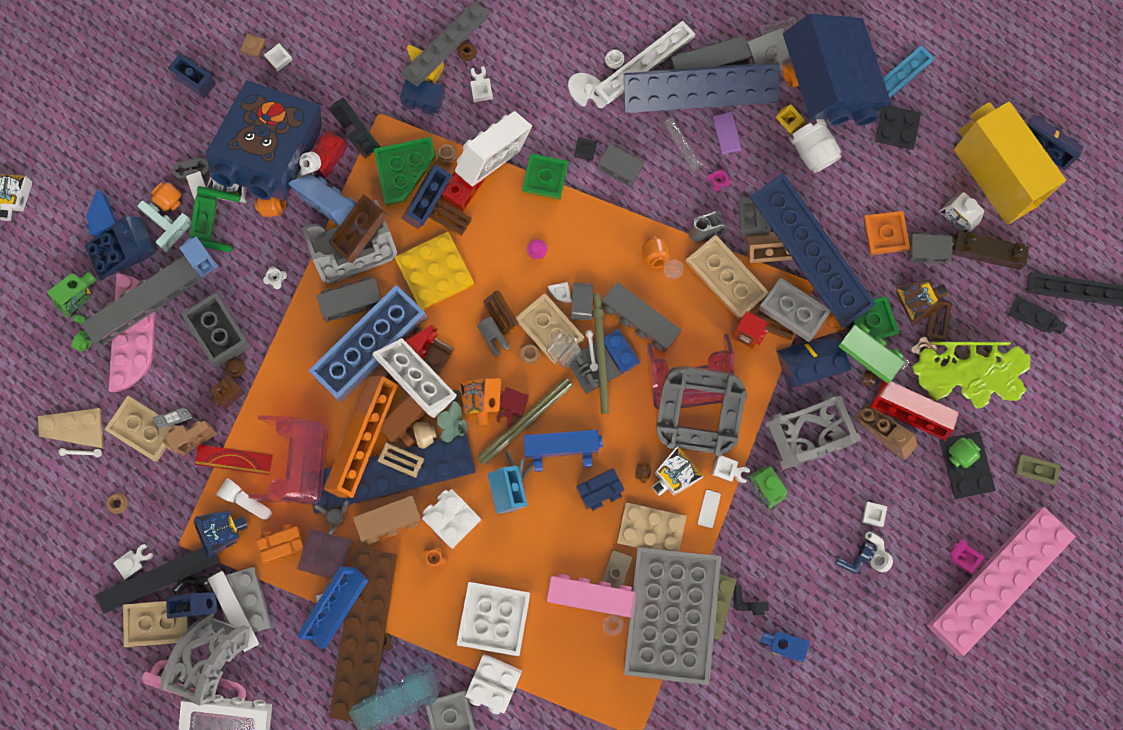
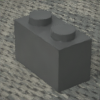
M609 144L598 162V170L632 187L643 169L644 162L637 155L626 153L622 147Z
M915 232L909 237L908 262L948 264L952 260V236H948L945 233L927 235L925 232Z

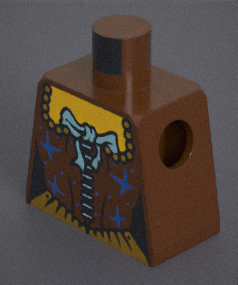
M929 280L896 288V294L912 326L938 311L941 305L939 298L948 295L944 284L933 288Z

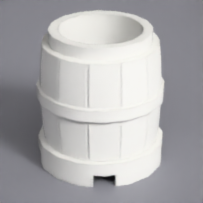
M817 119L818 123L815 125L812 123L807 124L792 134L793 137H789L792 145H795L801 160L814 173L821 171L841 158V150L835 137L832 136L826 127L827 124L824 119Z

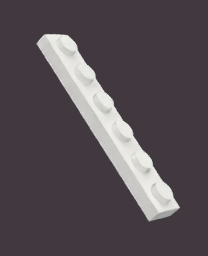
M684 21L680 22L595 87V92L608 105L624 92L623 73L652 71L695 38V33Z

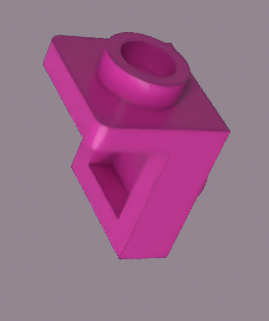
M963 539L959 544L955 543L951 548L950 556L952 562L971 575H974L985 561V557L967 546V542Z

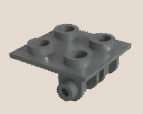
M594 343L593 348L595 363L598 365L597 346L596 343ZM589 347L571 354V357L566 359L584 392L588 394L599 387L598 370L593 372L590 369L591 356ZM605 348L607 382L621 375Z

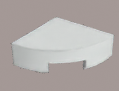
M568 282L548 286L550 294L556 300L564 303L572 302Z

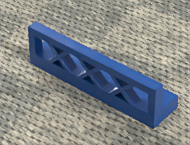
M340 566L298 632L297 637L299 639H311L320 649H325L369 580L355 567Z

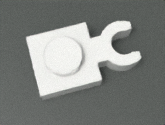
M484 66L481 67V74H476L474 68H471V76L476 80L470 81L474 102L493 99L490 79H484L486 77Z
M719 455L716 457L711 475L727 481H732L733 477H735L736 481L746 483L747 480L741 478V472L749 473L750 469L746 467L737 468V461Z
M141 545L137 549L136 554L130 550L113 563L125 580H128L144 568L141 564L143 560H150L154 556L153 553H149L147 556L143 555V550L148 547L147 545Z

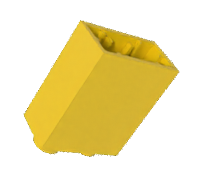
M1010 101L997 109L994 108L991 102L983 105L971 114L970 118L972 121L958 131L962 139L953 150L1006 225L1038 207L1066 181Z

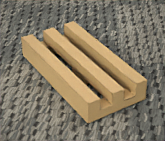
M386 442L378 462L416 478L425 459ZM388 448L417 460V464L387 452ZM384 457H389L393 460L414 468V471H410L406 468L385 460Z

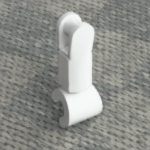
M229 478L225 480L216 494L233 503L235 501V503L261 519L267 520L272 515L268 507L244 493Z

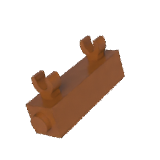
M409 395L384 420L380 431L391 442L397 444L402 440L411 448L416 441L408 432L413 428L415 422H419L427 413ZM448 404L442 411H448L450 405Z

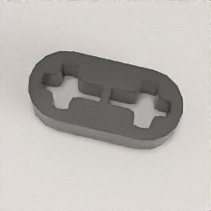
M203 158L177 162L172 168V173L177 180L187 181V175L200 172L197 169L200 168V164L206 167L201 172L202 178L208 176L210 170L208 162ZM182 167H183L185 170H188V171H184V172H183V175H180V174L178 173V172L180 171V168H182Z

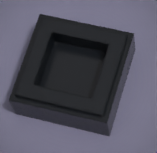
M578 137L574 157L593 161L597 141Z

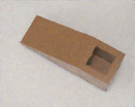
M868 403L854 416L862 426L903 460H906L918 446L915 434L880 411L870 407Z

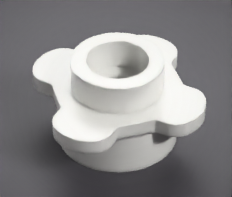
M272 266L267 271L263 281L265 284L272 285L275 289H280L282 281L287 278V274L285 271H280Z

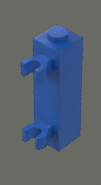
M598 430L523 435L525 459L534 458L535 472L543 471L542 457L583 454V467L590 468L592 467L591 454L599 453V447H603L602 435H598Z

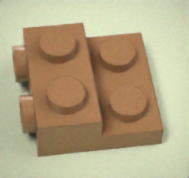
M204 420L191 425L190 430L183 425L174 426L164 436L163 442L168 450L172 449L174 453H179L183 456L218 433L212 425Z

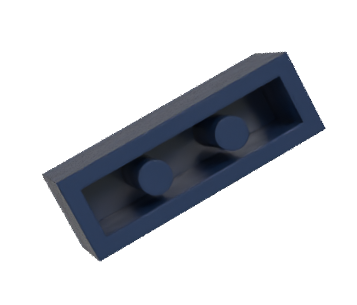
M437 165L429 169L401 219L417 229L423 226L452 175Z

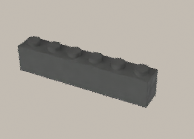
M185 256L178 257L165 269L157 270L153 277L139 282L133 290L122 293L119 299L104 305L98 313L87 316L81 325L92 342L98 347H102L202 281V278Z

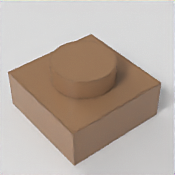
M247 34L240 51L243 54L260 59L266 40Z

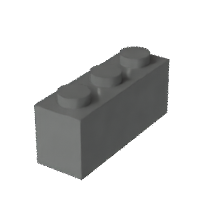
M370 277L361 279L359 283L343 284L339 289H327L322 291L321 294L316 295L322 317L326 323L370 310L382 299L375 278L371 279Z

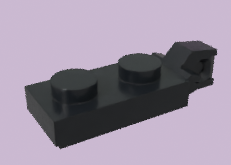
M1019 296L1016 297L1008 314L1044 333H1051L1053 330L1061 334L1067 327L1065 323L1057 320L1058 316Z

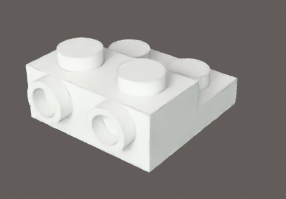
M451 489L449 492L447 490L443 491L438 496L439 502L435 506L431 504L423 511L425 516L422 519L453 549L481 521V518Z
M483 654L465 697L469 698V702L473 705L479 706L483 704L488 706V710L491 713L500 714L501 712L504 714L522 670Z

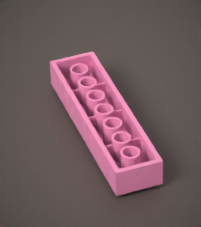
M1045 507L1036 509L928 623L927 627L957 656H964L1076 536Z

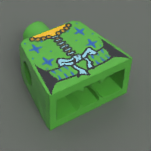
M89 272L85 273L80 279L72 273L47 291V294L55 307L66 317L70 318L92 296L88 287L96 279Z
M763 466L747 476L768 510L785 500L787 490L772 467Z

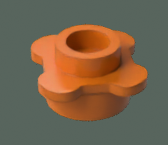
M439 546L430 551L426 550L422 554V557L427 562L426 567L428 570H434L435 567L446 564V559L442 556V548Z

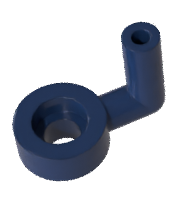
M864 541L858 551L854 564L837 557L835 565L854 574L859 573L862 565L873 559L875 555L874 545Z

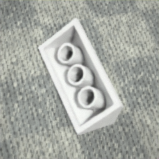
M402 338L373 353L375 359L433 418L457 396Z

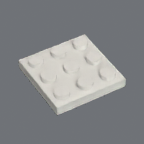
M468 582L457 645L520 656L530 593Z

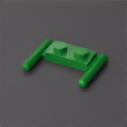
M198 186L190 238L197 237L205 248L231 252L233 249L231 245L210 241L217 198L239 202L241 196L235 193Z

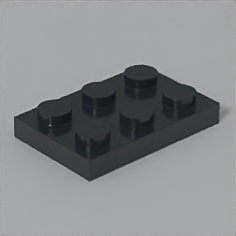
M980 431L949 437L946 441L939 440L954 500L996 491ZM960 438H970L981 449L979 451L980 458L968 468H963L961 465L956 467L949 459L952 456L949 453V448Z

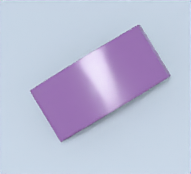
M732 112L713 116L722 155L740 151L741 146Z

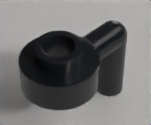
M192 576L187 577L171 590L175 596H178L187 586L191 585L195 587L198 593H214L208 581V578H210L208 576H201L198 579Z
M735 585L733 591L735 610L752 611V615H765V611H769V602H742V585Z

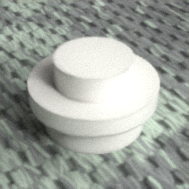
M611 50L606 54L605 62L612 69L620 68L624 63V55L619 50Z

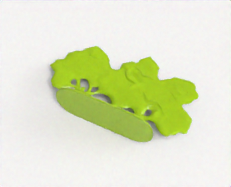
M931 342L932 345H945L948 349L940 355L930 348L924 349L920 353L919 362L912 366L914 374L919 376V384L928 391V394L935 401L948 396L952 389L959 385L962 387V395L966 399H971L973 406L979 409L989 403L993 392L1003 400L1017 401L1021 398L1026 388L1022 380L1018 379V376L1030 369V355L1025 354L1019 346L1013 347L1005 354L997 350L998 345H1010L1011 342ZM957 345H970L971 356L966 360H961L954 355V349ZM976 345H992L989 357L977 354ZM949 355L950 359L948 364L946 366H941L940 364L943 358L948 359ZM997 356L1001 358L1000 362H997ZM939 357V361L935 362V358ZM952 358L956 359V364L952 362Z

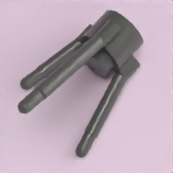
M348 501L343 503L341 510L333 508L328 511L321 506L314 505L315 509L326 515L328 523L332 525L328 531L329 534H332L343 523L344 514L347 513Z

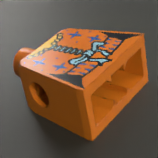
M485 378L460 382L464 412L466 414H476L477 426L489 425L488 413L498 412L500 408L501 378Z

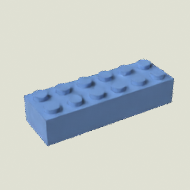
M395 285L308 371L341 403L380 365L373 356V353L401 338L405 340L427 319L426 313Z

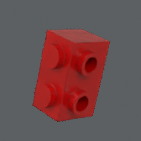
M329 130L325 135L320 136L314 151H310L315 152L321 160L320 168L314 172L325 179L347 149L344 139Z
M454 170L453 178L446 185L442 196L444 201L464 212L485 180L483 178L477 184L471 186Z

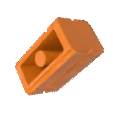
M288 524L281 527L282 531L276 533L268 531L261 534L262 538L257 539V544L264 564H270L307 551L299 526Z

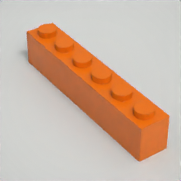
M384 376L368 378L323 488L324 490L340 498L354 497L398 387L396 383Z

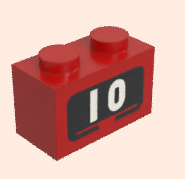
M746 311L731 338L753 349L756 344L760 345L768 332L765 327L768 322Z

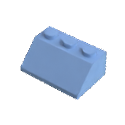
M309 174L289 182L292 189L306 203L338 226L343 223L356 205V202L350 197L344 198L341 196L342 192L336 187H328V182L320 176L316 178Z

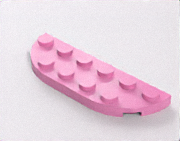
M116 274L115 301L120 298L122 293L136 288L140 281L128 275ZM156 311L112 339L109 378L110 392H118L132 387L149 370L154 352Z

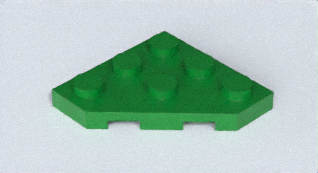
M431 137L374 149L385 205L390 206L406 202L436 158Z

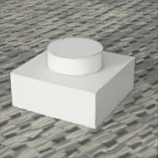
M280 43L264 55L277 72L292 61V57Z
M865 502L862 523L883 527L887 506Z

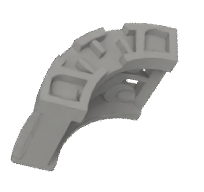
M834 394L826 396L822 399L823 402L784 416L781 413L770 417V422L765 423L766 428H770L783 459L780 462L783 470L826 456L825 451L828 453L835 450L839 451L862 441L859 433H856L843 403L842 396L835 397ZM836 405L841 418L833 423L830 420L835 416V412L829 415L826 413V410ZM819 411V416L811 413ZM794 419H797L794 425L792 424V422H790ZM805 421L816 423L826 428L818 437V448H815L810 441L798 438L800 428ZM842 421L845 425L848 435L838 426V424H840ZM781 425H785L788 430H782ZM828 431L832 432L828 435L832 438L831 442H827L824 439ZM797 443L806 445V451H802L801 445L797 446Z
M214 614L199 618L187 629L174 647L161 674L160 689L168 690L193 700V703L199 706L214 700L219 680L223 674L220 670L226 661L230 662L240 651L248 647L250 627L245 625L240 627L214 618ZM209 643L210 657L207 660L198 662L193 667L191 651L198 646ZM179 680L181 682L186 681L184 686L178 685ZM192 684L196 687L195 691L190 690Z

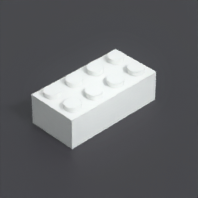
M515 111L510 115H504L497 124L493 123L487 131H481L474 140H468L462 148L464 151L457 160L458 165L455 172L471 186H474L520 152L532 125Z

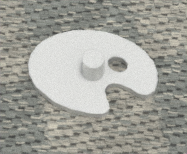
M577 73L569 79L568 88L570 94L578 104L586 106L587 100L590 98L594 100L598 108L606 106L603 99L594 94L595 87L602 83L596 77L586 73Z

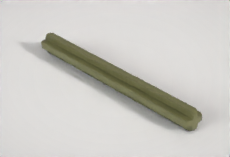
M564 378L477 456L479 462L483 465L488 463L572 388V382L568 378Z

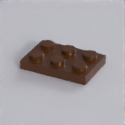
M363 194L332 236L329 243L347 261L353 263L388 214L368 196Z

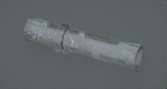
M668 118L662 125L680 151L681 158L685 159L692 172H696L703 165L695 155V149L690 147L674 118Z

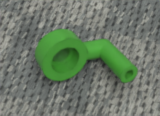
M76 314L73 321L81 324L85 321V317ZM85 330L79 331L72 342V348L79 352L88 350L92 344V340Z

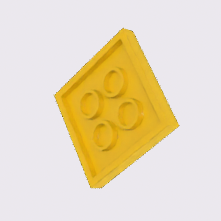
M449 232L443 233L394 257L418 306L422 310L475 285Z

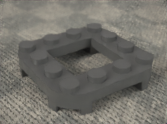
M690 366L671 368L663 381L656 422L657 434L660 440L671 449L679 447L711 452L717 456L730 451L739 441L740 423L744 401L747 397L741 379L733 373ZM685 388L724 394L717 431L678 426L683 390Z

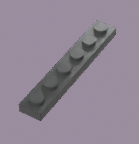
M473 2L402 71V77L418 87L489 17V11Z

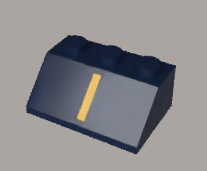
M1035 114L1027 121L1026 125L1055 165L1065 171L1080 157L1084 146L1079 144L1076 139L1068 137L1059 128L1051 126L1044 118Z
M833 335L776 351L788 390L852 370L846 352L838 347L840 343Z

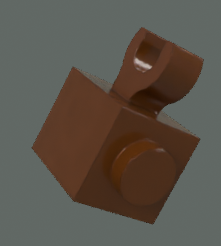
M229 374L209 390L214 395L211 399L217 406L223 405L226 409L245 393Z

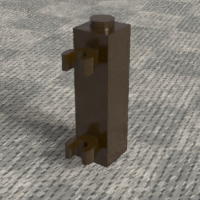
M958 231L954 237L952 236V255L1021 270L1026 266L1029 246H1025L1023 243H1011L984 237L974 232Z

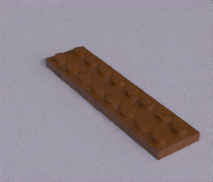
M355 549L353 567L357 568L369 581L344 619L329 718L372 724L398 554Z

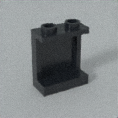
M344 97L334 102L328 108L344 129L351 124L355 126L356 129L348 134L347 137L365 159L374 153L375 148H380V145L362 119Z

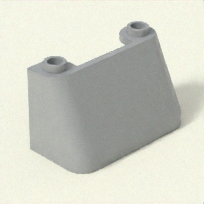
M385 220L353 263L347 261L329 243L339 227L325 231L322 225L311 224L302 228L316 269L322 281L328 284L390 262L397 256V250Z

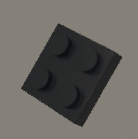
M889 105L883 107L880 113L875 142L913 150L915 148L921 112Z

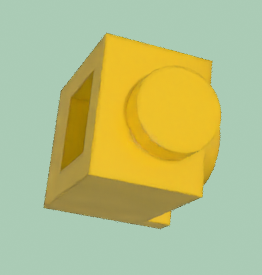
M791 104L783 107L776 116L779 123L792 137V134L807 125L805 119Z

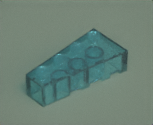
M430 664L424 665V671L419 674L412 672L405 676L406 678L401 681L400 685L397 683L389 685L382 691V695L379 696L378 693H375L352 706L349 715L357 730H379V727L385 723L387 725L395 723L398 717L403 714L408 716L418 710L417 707L423 704L428 706L434 703L439 695L440 684Z

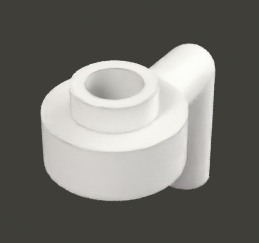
M307 152L301 155L299 160L301 170L297 174V179L309 174L314 176V171L320 168L321 160L315 152Z
M867 532L865 535L866 539L876 544L875 555L870 561L872 568L879 572L888 571L893 564V558L885 551L884 540L872 532Z

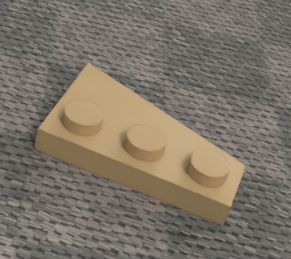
M100 408L38 416L40 437L104 449Z

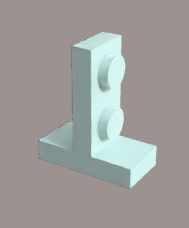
M142 200L137 206L144 214L165 230L163 235L156 241L158 246L165 252L191 226L192 221L183 213L173 222L167 215L162 217L158 214L160 210L152 203L148 205Z

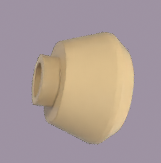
M415 422L413 425L418 448L425 449L434 442L433 438L437 437L434 426H429V423Z

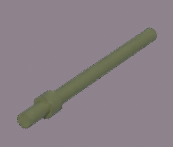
M593 294L594 310H592V318L595 319L601 414H609L603 318L605 316L604 309H602L601 294Z

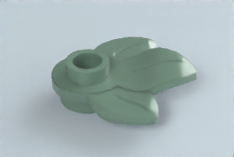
M452 401L449 411H441L438 414L437 423L443 429L441 433L443 441L451 442L457 435L463 436L466 433L467 422L463 420L462 409L457 402Z

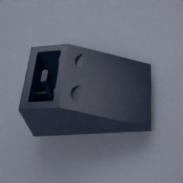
M124 216L85 245L99 280L140 263L157 252L143 219L133 216Z

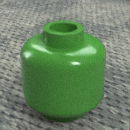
M960 438L949 448V453L952 455L949 459L956 467L961 465L963 468H968L980 458L979 451L981 449L970 438Z

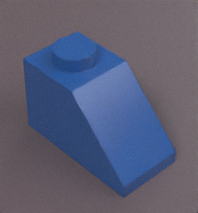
M101 190L96 191L86 214L88 224H86L87 230L90 235H95L96 237L117 222L108 199Z

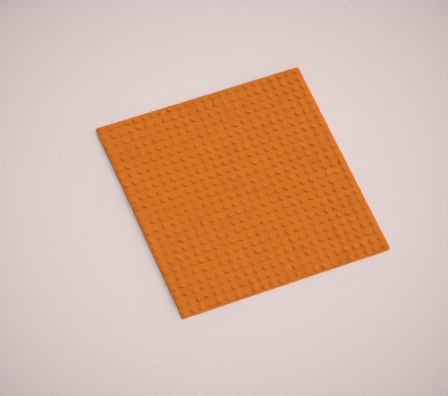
M378 114L370 132L380 147L431 137L436 158L406 202L386 206L375 154L373 153L365 159L359 153L341 196L344 198L348 196L357 203L364 194L372 201H378L380 208L388 214L385 221L396 247L397 255L443 233L449 232L475 284L423 310L426 313L427 319L417 328L424 330L430 325L435 326L438 329L436 331L438 333L436 338L454 348L439 377L451 390H458L460 392V382L485 378H501L500 391L504 392L505 388L509 387L529 395V401L523 415L564 378H568L573 386L485 465L479 462L477 456L509 428L506 425L508 418L502 417L498 423L496 420L497 415L504 412L499 409L498 412L488 413L489 425L477 426L476 414H466L462 406V418L467 422L466 435L476 471L475 474L349 505L346 509L347 513L344 514L343 523L332 534H329L328 531L332 525L328 523L326 515L314 513L306 473L333 466L368 378L374 376H384L386 378L388 371L380 364L341 403L312 376L308 370L370 311L366 310L326 323L322 317L316 295L321 294L324 290H336L343 284H356L361 279L370 277L371 279L375 278L382 298L397 285L416 304L417 302L395 259L335 283L328 284L322 281L311 257L223 447L226 449L273 455L270 474L264 475L213 468L180 539L179 545L190 551L202 548L193 524L197 516L229 511L233 520L244 517L248 528L238 532L240 538L236 544L218 553L221 564L238 571L256 567L260 580L314 603H317L316 595L324 593L340 566L353 567L356 548L398 554L386 633L474 670H477L483 654H486L522 670L516 685L519 689L617 730H644L663 680L624 675L630 618L547 602L551 576L557 577L558 574L569 575V580L578 581V577L590 579L591 584L598 585V582L603 580L612 550L632 557L623 585L632 587L631 591H633L638 548L617 544L626 502L687 516L679 552L711 555L739 482L736 481L735 477H733L732 481H727L711 475L717 457L715 453L680 448L704 477L674 496L668 489L660 496L654 492L651 486L659 481L655 472L675 450V448H668L660 440L656 429L664 378L671 368L690 366L730 372L741 379L747 397L744 401L738 435L739 441L736 446L721 456L737 461V468L745 467L782 371L776 351L791 347L796 333L793 334L792 340L767 332L761 344H756L753 349L731 338L741 319L738 320L686 263V259L708 241L694 242L690 239L688 233L565 185L561 200L523 193L522 187L526 170L506 162L484 178L485 181L464 212H462L472 218L462 236L430 218H427L423 226L418 229L401 219L402 215L429 169L437 165L451 175L453 174L458 165L457 160L464 151L462 149L463 145L389 116ZM444 144L454 146L457 152L456 159L448 164L442 163L437 157L438 148ZM441 194V196H440V198H439L440 201H442V202H444V203L450 205L451 207L457 209V208L454 207L453 205H451V204H449L448 202L444 201V200H443V196H442V194ZM439 207V209L443 210L444 212H446V213H448V214L454 216L455 218H457V219L463 221L464 223L466 222L465 220L459 218L458 216H456V215H454V214L448 212L447 210H445V209ZM435 213V215L439 218L447 221L448 223L456 226L459 229L462 228V226L454 223L453 221L445 218L444 216L438 213ZM329 219L324 230L328 231L339 226ZM651 237L665 240L670 257L668 261L659 268L646 264L642 253V245ZM539 239L546 244L547 253L543 258L533 259L529 256L527 246L532 240ZM731 251L769 293L778 280L782 278L805 294L811 295L813 287L808 280L762 262L749 263L748 257ZM568 282L572 298L573 282L593 283V294H601L602 302L604 297L618 282L681 329L680 335L666 353L662 350L659 352L651 346V342L646 338L644 340L639 338L635 334V330L630 326L628 328L623 326L619 322V318L614 314L611 316L604 311V337L619 329L640 362L639 365L607 382L609 414H601L599 387L586 394L566 361L574 352H580L589 347L588 337L586 336L588 330L594 333L592 340L593 344L596 343L595 319L572 320V302L564 303L556 300L549 292L548 286ZM499 290L515 317L545 293L585 339L555 365L539 347V360L534 364H526L520 358V350L527 344L537 345L519 325L510 330L508 334L503 335L510 346L509 349H504L498 339L494 341L500 351V355L497 357L492 353L477 325L491 317L483 301L494 291ZM766 297L751 309L749 313L757 316L759 307ZM592 300V310H594L593 300ZM767 323V326H770L772 328L784 331L786 333L790 332L789 330ZM414 331L404 341L415 335ZM429 343V345H428L427 348H426L427 353H428V351L430 350V348L433 346V345L430 344V343ZM399 385L385 419L409 396V393ZM685 388L683 390L678 426L717 431L724 394ZM426 414L419 422L429 423V426H434L437 437L433 438V441L441 439L443 429L437 423V416L433 418ZM513 415L512 424L510 426H512L521 417ZM412 428L408 434L416 441ZM598 430V435H602L603 447H599V453L591 454L592 467H583V454L542 457L543 471L535 472L533 466L523 479V488L528 506L513 512L496 514L487 474L502 467H511L506 451H510L515 466L519 467L520 459H524L523 472L534 458L525 459L523 435ZM380 431L370 457L380 455L386 442L401 449L408 448V446L402 440L397 444L391 442ZM646 461L649 463V467H651V476L645 483H642V481L635 478V472L638 463ZM614 468L624 488V492L621 493L622 497L614 502H611L610 499L603 502L604 506L595 511H592L591 508L586 510L576 486ZM229 478L244 493L268 507L272 515L267 520L261 519L235 503V501L234 503L227 501L216 494L225 480ZM451 489L481 518V521L453 549L423 519L421 522H418L419 526L409 530L406 527L402 528L398 534L387 537L386 534L379 537L380 540L378 542L368 545L367 542L363 543L361 541L353 517L409 496L414 497L421 518L425 516L423 511L431 504L435 506L439 502L438 496L443 491L447 490L449 492ZM706 490L721 494L713 528L698 525ZM288 524L299 526L307 551L270 564H264L257 544V539L262 538L261 534L268 531H273L274 533L282 531L281 527ZM436 546L441 547L442 556L446 559V564L444 566L439 565L434 570H428L426 567L427 562L422 557L423 552L433 550ZM468 582L530 593L520 656L457 645Z

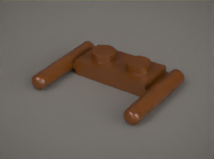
M416 328L414 334L416 335L421 332L422 329ZM436 338L433 343H430L433 346L423 361L439 376L450 355H452L454 348ZM388 372L386 378L402 387Z

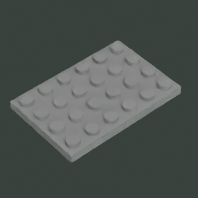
M647 548L637 549L633 586L636 596L632 618H630L624 675L703 685L710 684L721 556Z

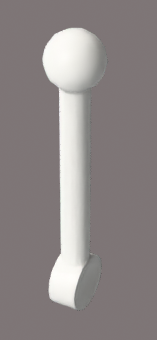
M588 330L586 336L588 337L591 356L590 369L595 372L598 370V365L595 363L592 340L594 333Z
M60 448L58 451L60 456L76 454L100 457L102 455V451L99 449L94 451H78Z

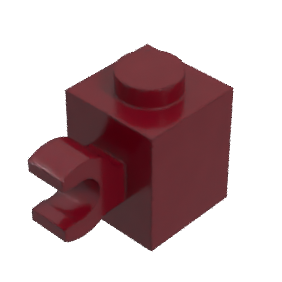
M506 387L504 392L500 391L499 409L504 412L497 415V422L499 423L502 417H507L508 422L506 425L509 427L512 424L513 415L522 417L529 401V395Z

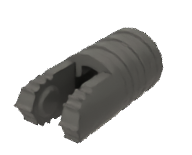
M492 317L483 320L477 325L495 357L500 355V351L494 342L496 339H498L504 349L510 348Z

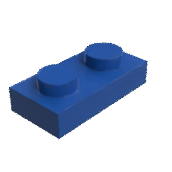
M619 329L604 337L605 348L622 374L640 364Z

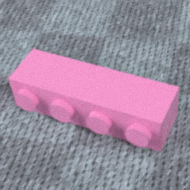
M558 574L557 577L551 576L547 602L632 618L636 592L631 591L632 587L619 585V589L612 588L611 583L599 581L598 585L591 584L590 579L578 577V581L569 580V575Z

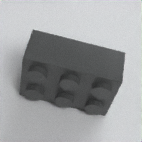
M217 293L212 294L181 314L209 360L216 368H220L230 359L236 358L252 348L226 304Z

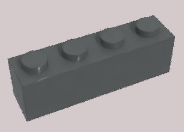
M733 36L721 43L717 41L704 48L696 47L690 52H680L673 55L670 60V68L673 70L746 65L750 62L751 53L744 36Z
M618 282L602 300L603 309L607 314L611 316L614 314L619 318V322L627 328L630 326L635 330V334L643 340L646 338L651 342V346L659 352L662 350L666 353L680 335V328Z

